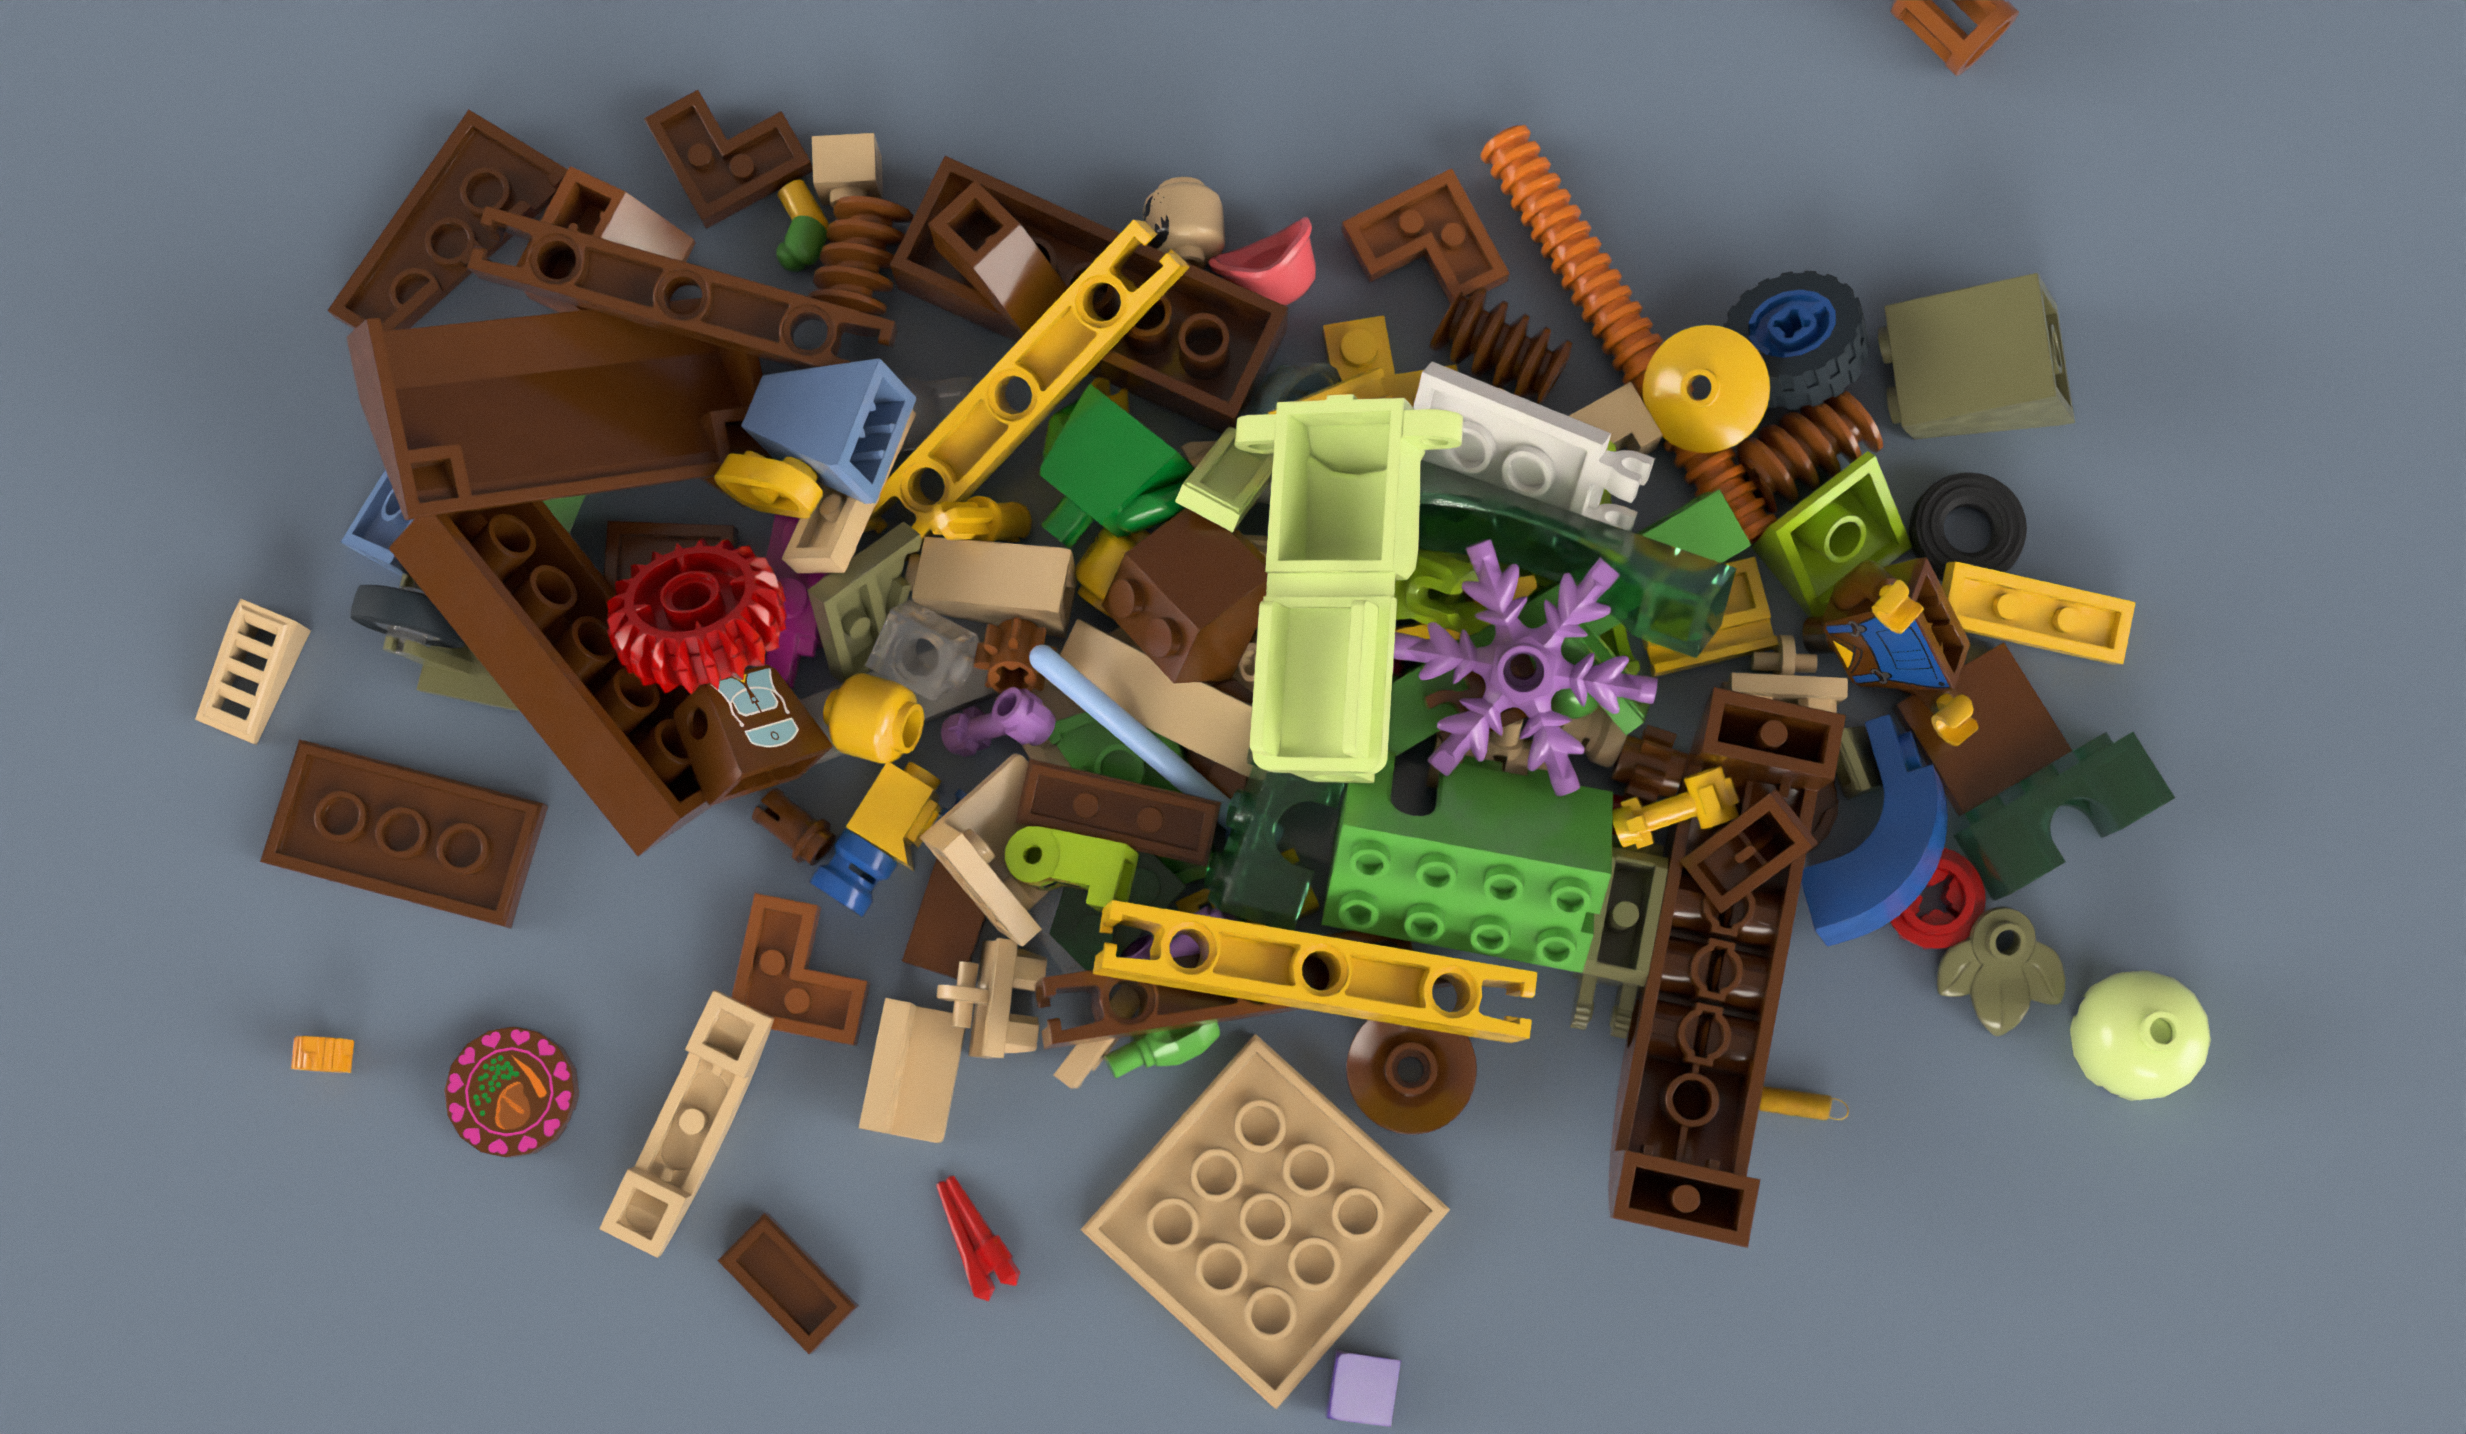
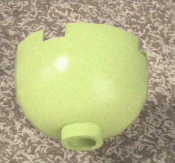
M2147 970L2113 974L2088 989L2083 996L2085 999L2079 1006L2078 1014L2073 1016L2070 1034L2074 1057L2089 1080L2097 1086H2103L2110 1093L2119 1095L2117 1097L2130 1101L2166 1097L2189 1084L2206 1062L2211 1042L2207 1014L2195 994L2175 978Z

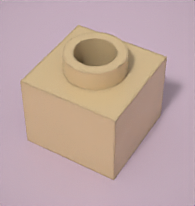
M874 133L812 136L813 184L822 205H830L834 208L836 200L854 195L883 199L882 156Z

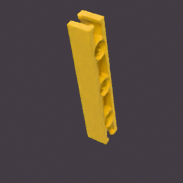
M1133 219L886 480L879 501L875 505L863 533L875 530L880 534L888 526L881 516L900 500L904 507L916 516V521L911 527L921 536V549L924 537H932L934 535L929 525L935 518L933 508L943 501L966 502L1190 266L1174 250L1170 249L1159 261L1163 267L1137 289L1134 283L1121 273V268L1141 243L1146 246L1157 233L1145 221ZM1106 283L1116 288L1121 299L1118 313L1110 320H1104L1099 317L1092 303L1093 295L1097 288ZM1015 376L1024 379L1032 392L1031 403L1023 412L1013 409L1006 399V387ZM927 468L937 471L944 481V494L938 502L931 501L921 491V476ZM912 553L906 554L905 562L909 561Z
M1116 900L1110 901L1102 910L1100 933L1112 934L1113 927L1117 924H1122L1149 931L1154 935V940L1150 949L1151 960L1116 957L1117 944L1105 942L1103 950L1095 955L1093 974L1506 1043H1514L1530 1038L1531 1019L1504 1016L1503 1020L1485 1016L1479 1012V1005L1482 999V987L1506 988V995L1533 998L1538 972ZM1174 935H1187L1197 943L1200 949V959L1195 968H1184L1173 960L1170 954V943ZM1307 956L1319 958L1326 964L1329 970V982L1324 990L1311 988L1305 982L1302 976V965ZM1437 978L1448 980L1456 991L1457 1001L1451 1012L1442 1010L1433 999L1432 988Z

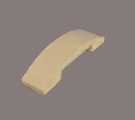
M1077 618L1060 654L1068 663L1144 727L1273 789H1278L1285 773L1269 772L1261 769L1253 760V752L1250 749L1252 704L1243 702L1205 682L1174 684L1146 653Z
M713 990L685 1048L689 1054L635 1167L627 1169L599 1228L600 1230L656 1258L662 1255L698 1192L732 1124L763 1052L774 1021L773 1017L718 990Z

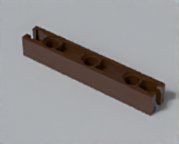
M486 205L480 223L490 232L488 239L501 243L505 232L531 241L527 250L526 263L522 267L492 262L486 256L487 248L474 245L467 267L478 278L799 369L850 363L848 360L837 357L841 348V336L845 332L877 337L878 344L892 348L898 333L896 323L893 320ZM562 250L574 252L576 266L572 273L562 279H551L547 276L546 264L554 253ZM686 285L700 288L702 291V302L693 313L681 315L672 312L670 301L673 293L678 288ZM808 320H818L828 328L825 342L819 348L813 350H803L794 344V333L797 327Z
M1358 931L1322 935L1414 951L1411 941ZM1200 954L1174 957L1173 960L1184 968H1195L1198 965ZM1307 956L1302 965V976L1311 988L1324 990L1329 982V970L1321 959ZM1093 970L1042 977L1034 984L1039 1009L1051 1007L1050 999L1056 994L1089 993L1091 995V1011L1095 1019L1094 1023L1062 1030L1060 1018L1047 1019L1048 1027L1041 1031L1044 1050L1302 1010L1300 1008L1095 975ZM1437 978L1432 989L1453 985L1448 980ZM1118 984L1127 985L1138 994L1140 1009L1135 1018H1122L1111 1009L1109 993L1113 986Z

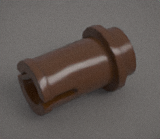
M779 788L772 789L761 799V802L768 806L767 809L763 810L760 806H756L751 819L755 823L762 825L792 849V858L798 863L806 861L811 866L816 865L827 855L835 843L836 835L829 831L831 824L823 818L816 821L786 797Z

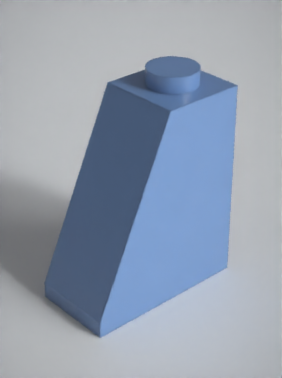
M880 358L762 375L741 427L775 460L783 461L787 456L796 458L810 466L819 477L817 482L864 504L876 503L916 401V396Z

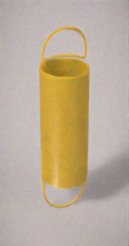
M1763 1086L1759 1110L1763 1112L1825 1121L1828 1118L1842 1120L1849 1114L1848 1106L1845 1104L1847 1107V1115L1845 1117L1835 1119L1829 1116L1832 1099L1844 1103L1842 1100L1831 1098V1095Z

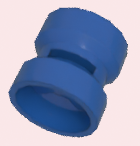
M845 828L834 844L836 854L829 864L818 867L809 882L863 917L873 903L872 891L879 881L889 879L899 863ZM852 864L863 871V873L859 876L850 870L849 866Z

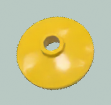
M1715 325L1690 327L1668 338L1652 356L1643 380V401L1663 434L1662 437L1681 449L1696 453L1723 451L1745 440L1761 422L1770 397L1769 373L1758 349L1741 334ZM1705 376L1711 383V392L1707 398L1698 401L1691 394V384L1697 377Z

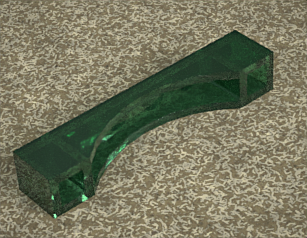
M1424 460L1420 461L1418 549L1468 555L1466 547L1486 539H1491L1498 562L1507 565L1516 564L1520 569L1530 571L1559 584L1563 575L1570 573L1576 586L1581 583L1598 559L1602 558L1620 576L1596 602L1611 607L1609 614L1616 618L1633 636L1694 658L1699 656L1722 625L1736 568Z

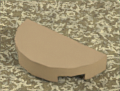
M1122 985L1109 1004L1116 1015L1131 1019L1140 1007V999L1133 988ZM1120 1038L1076 1045L1053 1076L1071 1089L1079 1088L1090 1071H1095L1104 1060V1055L1111 1051Z

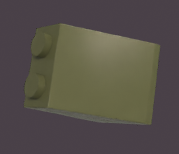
M2038 273L1884 306L1887 326L1878 328V341L1884 363L1893 364L1896 386L1887 387L1886 390L1888 409L1893 424L1901 423L1902 428L1914 440L2075 423L2057 304Z

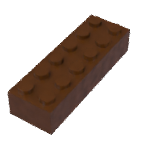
M944 156L890 263L899 290L1018 342L1023 335L936 250L928 223L976 180L1022 225L1068 288L1120 233ZM1141 243L1122 266L1121 273L1130 279L1138 289L1163 267L1159 261L1166 253L1148 245L1144 246ZM1187 263L1190 268L1088 374L1096 378H1105L1116 387L1125 388L1134 395L1223 434L1228 427L1236 429L1237 418L1247 415L1287 331L1288 307ZM1109 283L1097 288L1093 295V308L1097 315L1104 320H1110L1116 316L1121 304L1120 295L1116 288Z
M543 501L414 519L392 543L389 550L638 857L714 806H709L704 798L673 720L674 710L690 693L682 685L677 686L666 694L657 683L643 686L639 677L635 676L634 673H628L625 666L620 663L607 633L609 628L607 623L609 611L607 601L614 597L616 592Z

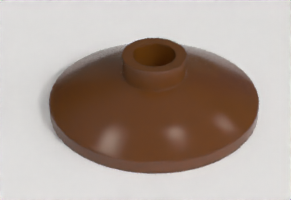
M1367 1020L1358 1030L1350 1045L1346 1061V1075L1355 1103L1372 1122L1395 1133L1416 1135L1440 1129L1453 1121L1462 1112L1469 1102L1475 1087L1477 1063L1475 1052L1468 1036ZM1414 1058L1421 1064L1422 1075L1418 1081L1406 1082L1400 1078L1398 1065L1402 1059Z

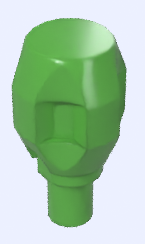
M1218 1023L1130 1036V1043L1104 1055V1059L1115 1079L1141 1065H1144L1146 1069L1153 1065H1156V1067L1180 1065L1202 1054L1220 1036V1029Z

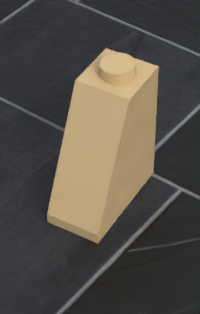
M926 536L924 537L921 555L911 554L905 580L911 584L912 600L918 611L996 626L1005 620L1019 617L1031 621L1038 628H1046V635L1066 638L1078 582L1075 576L1076 567L1070 549L975 540H947L946 538Z

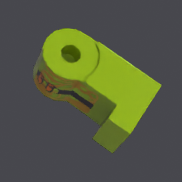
M1028 826L1018 830L1008 841L1005 848L1007 868L1016 879L1038 891H1051L1061 886L1088 891L1086 904L1099 912H1102L1103 908L1112 900L1128 902L1139 853L1125 843L1040 826Z

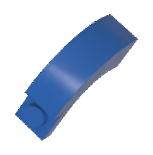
M1890 714L1865 721L1884 789L1883 809L1875 829L1853 851L1838 858L1803 869L1801 883L1813 926L1827 947L1869 934L1898 917L1922 893L1932 878L1944 849L1947 835L1948 811L1943 784L1933 764L1922 767L1920 755L1911 731L1900 734Z

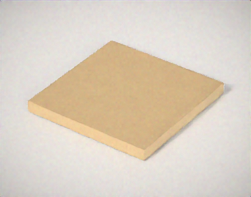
M1254 1034L1080 1230L1271 1406L1277 1409L1450 1209L1260 1037Z

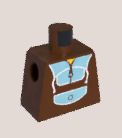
M767 664L744 670L743 680L733 676L720 680L718 690L710 683L699 685L692 695L690 694L674 710L673 720L704 798L709 806L798 779L833 747L828 737L776 668Z

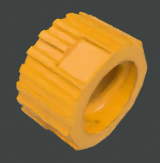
M296 1036L293 1042L291 1069L351 1073L354 1041L343 1038Z

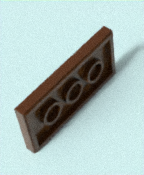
M299 739L260 862L511 929L548 806L533 800Z

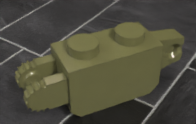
M1612 834V873L1600 914L1594 913V935L1583 973L1573 972L1572 978L1578 979L1571 1014V1028L1581 1030L1587 1028V1024L1591 1021L1593 1015V998L1596 983L1618 987L1615 1004L1612 1007L1609 1019L1610 1035L1623 1039L1627 1037L1638 989L1645 986L1652 958L1668 873L1669 858L1663 857L1664 845L1653 843L1637 849L1636 844L1623 848L1618 836Z

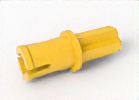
M975 496L969 498L966 502L943 501L938 503L933 508L935 518L929 523L930 529L935 535H944L947 540L1019 542V537L1026 538L1031 530L1032 519L1029 510L1022 503H996L989 497Z

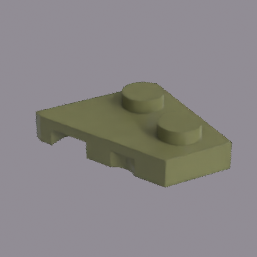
M904 521L850 560L845 573H828L817 584L807 590L830 674L842 684L856 673L866 674L896 651L901 630L900 616L907 605L911 584L901 577L906 554L919 551L922 541L920 534Z

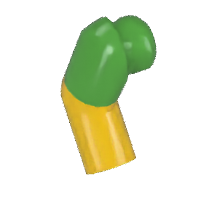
M801 179L786 184L777 194L792 222L784 237L785 241L780 243L776 249L778 262L784 269L795 273L805 269L806 265H813L820 258L822 247L825 246L828 239L826 235L829 226L827 218L804 180Z

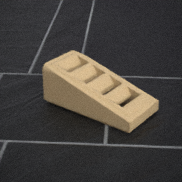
M240 598L225 632L195 720L257 745L311 630L290 618ZM259 628L276 635L272 647L254 640ZM248 652L267 659L264 671L243 663ZM237 675L259 684L255 696L232 687ZM227 698L250 708L247 720L220 710L225 699Z

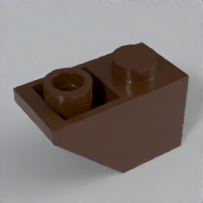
M976 180L928 223L936 250L1023 336L1068 289L1067 285L1022 225Z

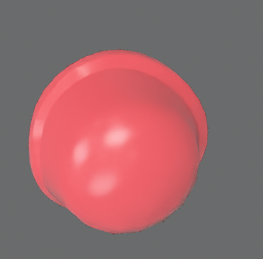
M1303 217L1269 237L1245 247L1213 256L1209 259L1208 263L1212 271L1221 275L1223 279L1286 306L1303 296L1315 280L1316 262L1309 237L1312 224L1308 217Z

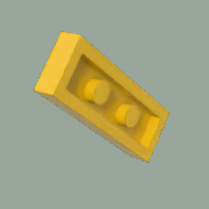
M1961 562L1946 563L1942 588L1964 632L2112 665L2124 663L2136 602Z

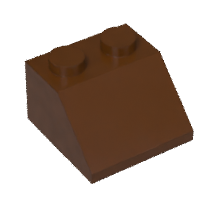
M1185 508L1124 554L1101 606L1174 684L1231 680L1258 626L1259 605L1263 601V596H1266L1267 589L1266 557L1237 528L1231 532Z

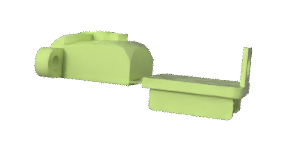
M1354 394L1327 395V400L1277 402L1276 414L1246 415L1237 418L1235 447L1252 453L1273 454L1265 572L1268 573L1266 596H1263V601L1259 605L1250 749L1253 752V760L1261 769L1276 773H1292L1314 782L1374 783L1375 773L1384 768L1388 754L1397 599L1394 598L1395 580H1408L1416 569L1419 545L1420 461L1425 455V450L1451 449L1461 446L1463 416L1461 414L1439 409L1415 410L1405 398L1358 399Z

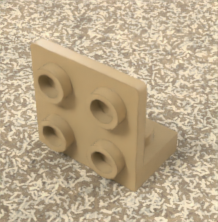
M1015 753L922 834L920 839L996 929L1023 947L1042 930L1028 911L1049 891H1038L1016 879L1009 872L1005 862V848L1009 839L1018 830L1028 827L1015 823L1029 762L1022 755Z

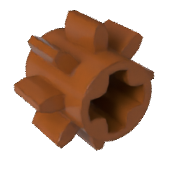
M1019 617L1005 620L998 627L988 624L984 642L977 643L974 659L975 668L987 670L985 686L987 688L992 687L1000 694L1012 687H1016L1019 690L1026 688L1030 692L1033 689L1038 691L1044 690L1046 678L1030 664L1029 655L1035 646L1044 645L1046 628H1038L1031 621ZM1049 646V647H1051L1055 652H1057V648L1052 647V646Z
M1647 724L1641 738L1627 735L1623 748L1615 761L1611 776L1612 780L1627 784L1622 799L1626 800L1638 796L1642 805L1646 806L1655 803L1658 795L1667 798L1676 795L1688 758V753L1672 749L1677 736L1676 733Z

